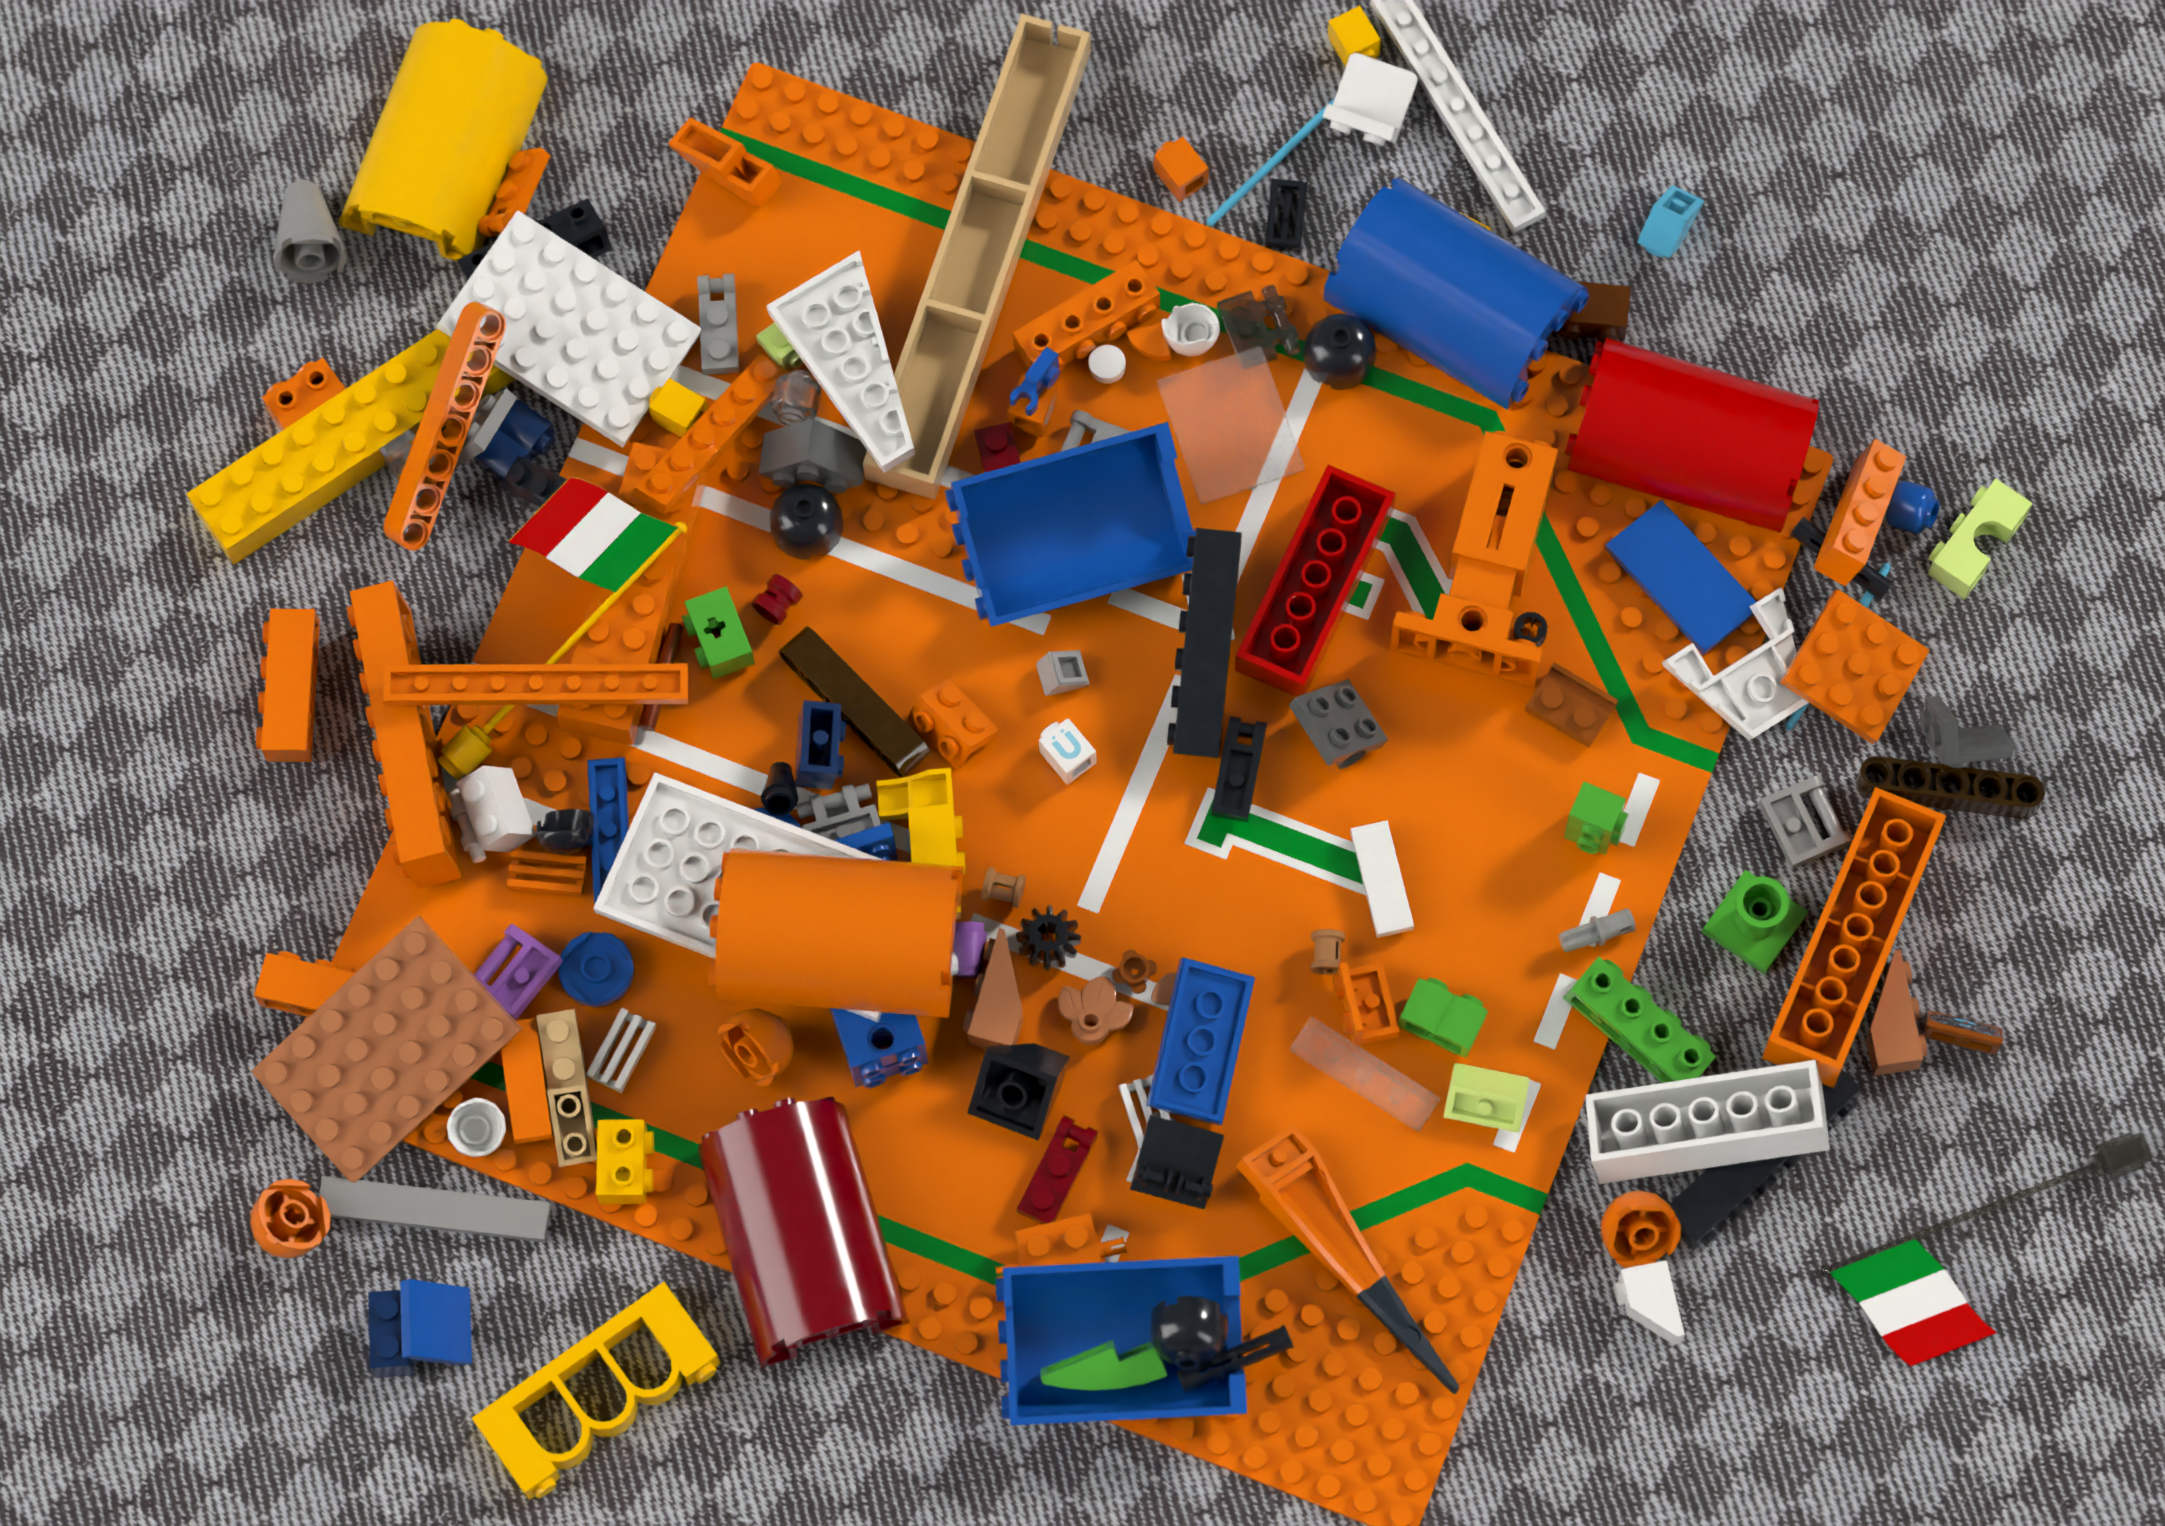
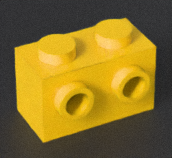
M644 1119L598 1120L596 1196L600 1204H646V1192H653V1169H647V1155L654 1154V1132L648 1131Z

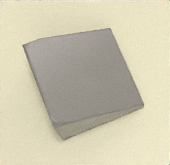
M1080 650L1048 652L1036 663L1045 696L1083 688L1090 684Z

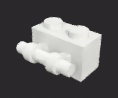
M483 765L457 782L458 790L448 794L452 805L449 809L453 821H458L463 835L460 839L464 851H469L473 863H479L487 858L484 850L511 852L536 836L512 768Z

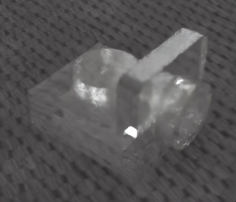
M410 429L379 449L385 459L387 468L398 482L415 439V435Z

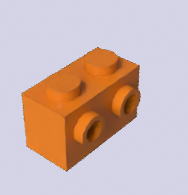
M322 357L316 362L312 361L303 365L297 374L289 380L272 385L267 393L262 396V400L268 413L282 431L346 388Z

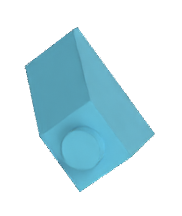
M1672 185L1653 205L1637 243L1645 246L1646 251L1654 256L1670 258L1679 249L1705 200Z

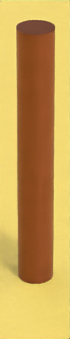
M677 623L669 624L658 664L674 663L684 629L682 625ZM646 704L640 725L642 729L655 731L662 704Z

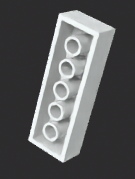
M1816 1060L1585 1095L1591 1162L1599 1184L1830 1150L1823 1087Z

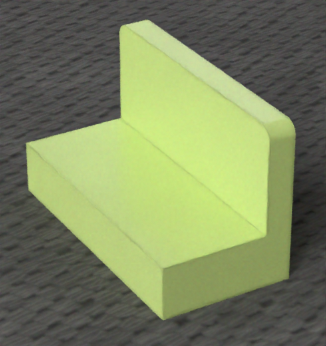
M1455 1063L1444 1118L1519 1133L1529 1078Z

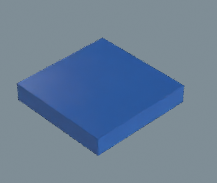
M413 1279L401 1281L402 1358L459 1366L472 1364L470 1288Z

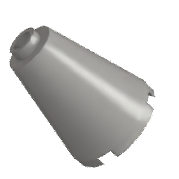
M297 180L287 186L284 191L273 252L275 270L278 274L280 271L284 272L287 275V279L292 282H322L327 280L328 273L337 269V274L342 271L346 263L345 247L320 187L308 180Z

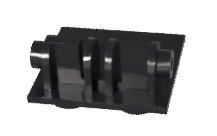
M1150 1115L1130 1190L1205 1209L1207 1199L1210 1198L1213 1184L1211 1183L1224 1135Z

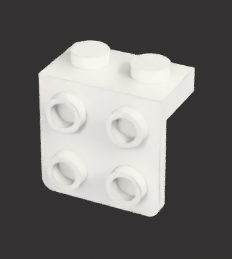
M1353 53L1347 62L1332 105L1327 103L1323 117L1331 121L1329 128L1350 134L1353 128L1364 132L1363 140L1380 146H1384L1385 140L1396 143L1417 85L1418 77L1415 73L1359 53Z

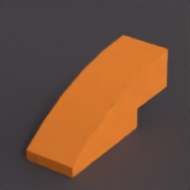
M691 117L668 143L671 149L698 170L760 209L782 184V180L773 165L748 153L742 143Z
M536 1018L518 1020L516 1022L523 1030L501 1049L515 1144L553 1138L547 1080Z

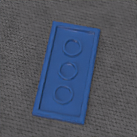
M1662 500L1605 545V550L1689 641L1695 645L1703 656L1754 616L1749 607L1756 603L1753 597Z
M1184 957L1179 960L1147 1107L1217 1126L1222 1125L1255 977Z

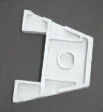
M1781 587L1749 606L1767 634L1769 641L1713 676L1693 643L1661 662L1671 674L1747 740L1755 738L1809 703L1780 684L1781 679L1797 654L1792 637L1794 629L1791 619L1787 618L1784 606L1786 598Z

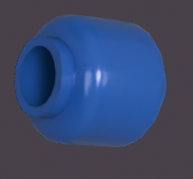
M1901 481L1895 486L1886 510V521L1891 527L1914 534L1921 533L1925 528H1931L1934 525L1938 516L1940 502L1935 499V494L1931 488L1909 481Z

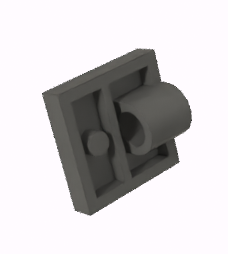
M1349 679L1297 696L1289 704L1294 715L1328 766L1336 764L1340 769L1346 768L1356 763L1366 753L1381 748L1388 741L1383 730Z

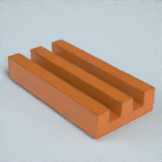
M512 850L509 878H507L506 886L510 890L583 897L588 863L587 857ZM520 862L546 865L577 867L578 870L527 866L519 864ZM518 874L573 879L577 880L576 885L517 878Z

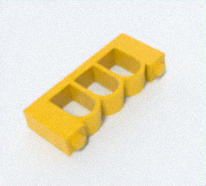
M662 1282L472 1417V1420L528 1500L534 1496L539 1499L549 1494L557 1486L555 1481L561 1478L557 1469H570L580 1464L589 1455L593 1445V1434L600 1437H614L625 1432L634 1423L638 1413V1402L644 1405H659L670 1400L678 1392L683 1379L690 1386L695 1381L701 1384L711 1378L717 1372L715 1367L720 1364V1360L665 1282ZM644 1325L670 1359L672 1368L669 1378L662 1386L647 1390L632 1384L608 1352V1350ZM598 1357L602 1358L627 1394V1403L623 1412L617 1418L605 1422H599L588 1417L563 1384V1382ZM555 1388L581 1423L582 1435L578 1444L572 1450L563 1454H553L545 1451L518 1416V1414Z

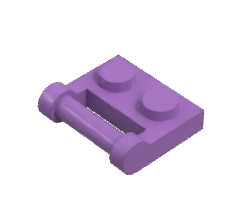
M510 924L503 932L505 937L474 975L512 1018L517 1020L560 967L563 960L559 955L514 924ZM517 945L522 947L495 982L489 986L487 982Z

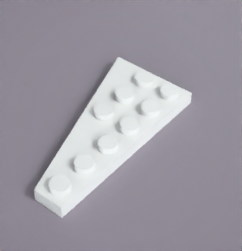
M857 251L768 304L766 308L770 317L880 469L885 473L915 455V450L860 251Z

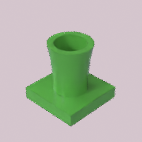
M1745 869L1704 926L1702 933L1765 975L1805 920L1809 911L1789 899L1785 888L1778 881L1769 877H1756Z

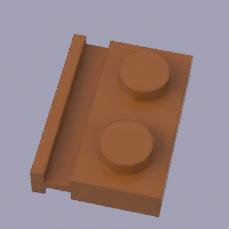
M1554 662L1550 671L1527 703L1525 711L1590 748L1609 719L1610 714L1616 708L1618 699Z

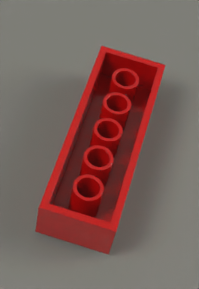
M1329 464L1327 465L1235 655V671L1295 697L1307 693L1394 511L1395 492Z

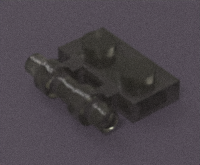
M1275 285L1263 288L1262 294L1265 300L1257 303L1251 290L1217 302L1218 312L1242 371L1276 360L1277 352L1274 347L1275 345H1284L1289 356L1301 351L1297 341L1299 334L1295 325L1289 322L1285 312L1287 309L1286 302L1283 296L1278 295ZM1272 316L1276 329L1268 331L1262 317Z

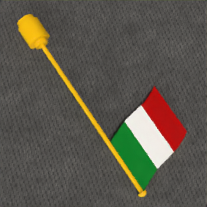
M569 477L513 535L508 543L520 545L538 552L574 576L613 591V593L545 664H556L682 532L686 534V524L676 522V526L639 512L600 486L579 478ZM505 705L483 728L476 724L471 729L465 724L441 749L443 754L437 761L457 780L464 774L468 776L493 751L488 745L492 741L488 733L515 705Z

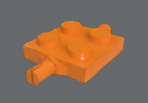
M1091 1213L1015 1231L1019 1248L1018 1263L995 1267L996 1273L1000 1274L1003 1273V1268L1104 1263L1105 1257L1127 1253V1247L1111 1249L1113 1246L1125 1244L1124 1237L1101 1242L1095 1233Z

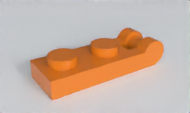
M542 147L517 151L512 157L510 168L503 183L497 190V197L489 214L481 217L479 220L478 228L484 237H493L502 233L517 210L525 214L550 158V155Z

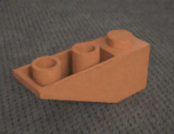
M999 928L996 939L989 938L984 955V960L989 961L985 974L979 973L973 993L974 996H978L975 1010L968 1009L963 1025V1031L968 1032L969 1045L984 1049L990 1046L1016 1045L1023 1023V1012L1005 929Z
M1896 950L1892 956L1866 1037L1873 1076L1917 1070L1923 1061V1057L1927 1056L1924 1034H1918L1915 1021L1920 1019L1918 1001L1916 997H1910L1908 984L1912 983L1911 967L1909 961H1903L1901 950Z

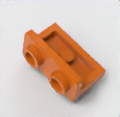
M949 678L919 695L908 715V720L956 769L964 765L970 753L995 739L999 732V729Z
M1347 962L1339 963L1337 976L1332 977L1333 989L1336 999H1343L1345 1011H1341L1342 1026L1345 1034L1351 1033L1354 1046L1399 1038L1400 1030L1383 963L1348 969Z

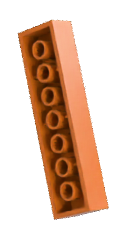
M633 442L618 498L639 512L676 526V522H683L687 526L686 534L682 532L582 635L576 643L571 664H656L706 485L708 469L663 515L633 495L635 486L661 460L669 449ZM593 584L582 625L611 596L613 591ZM645 704L559 705L557 718L561 730L634 745Z
M393 580L350 591L352 605L347 606V614L352 628L356 627L358 638L353 640V646L358 661H363L364 672L359 673V678L364 694H369L371 704L365 710L371 729L375 728L377 740L372 741V749L376 761L382 763L383 774L378 775V781L383 796H388L390 808L384 810L389 830H394L396 842L391 843L394 862L396 865H401L405 878H411L418 889L460 879L462 874L441 764L437 761L439 753L430 706L383 705V665H422L411 608Z
M1875 787L1768 1039L1762 1059L1776 1065L1816 1060L1822 1084L1834 1088L1935 846L1946 815Z

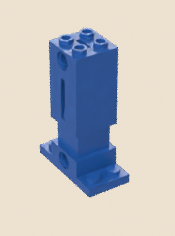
M889 822L833 840L883 860L892 861L898 859L894 834ZM829 1008L855 1087L864 1085L865 1088H873L886 1082V1077L898 1073L901 1076H909L923 1069L922 1065L928 1064L926 1045L916 1015L882 1012L879 1021L876 1022L845 1009ZM883 1046H889L887 1049H879Z

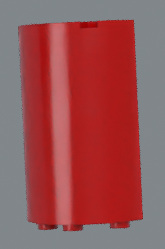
M1606 338L1604 343L1597 341L1588 375L1594 376L1592 386L1585 384L1579 406L1586 407L1577 435L1570 433L1564 452L1565 455L1571 456L1567 470L1781 533L1806 459L1820 400L1610 338Z

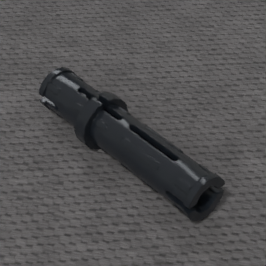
M1802 517L1789 536L1794 537L1816 553L1815 558L1817 559L1826 533L1809 522L1807 518ZM1867 563L1852 579V581L1876 597L1878 601L1882 600L1894 583Z
M1282 1325L1280 1328L1221 1352L1215 1360L1194 1370L1178 1369L1176 1373L1186 1394L1215 1380H1218L1219 1383L1226 1380L1225 1376L1289 1348L1292 1349L1294 1346L1285 1325ZM1269 1344V1346H1267V1347H1265V1348H1262V1349L1257 1350V1351H1255V1352H1253V1353H1250V1354H1248V1355H1246V1356H1243V1357H1241V1358H1238L1239 1356H1241V1355H1243V1354H1246V1353H1248V1352H1250V1351H1253V1350H1255V1349H1257V1348H1260V1347H1262V1346H1265V1345ZM1231 1360V1362H1229V1363H1227V1364H1225V1365L1219 1366L1220 1364L1225 1363V1362ZM1214 1368V1369L1211 1370V1371H1208V1372H1206V1373H1204V1374H1200L1201 1372H1204V1371H1206V1370H1208V1369Z

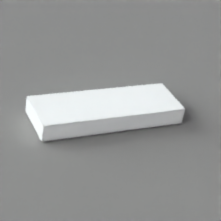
M1388 820L1351 828L1350 833L1376 937L1380 938L1414 930V923Z

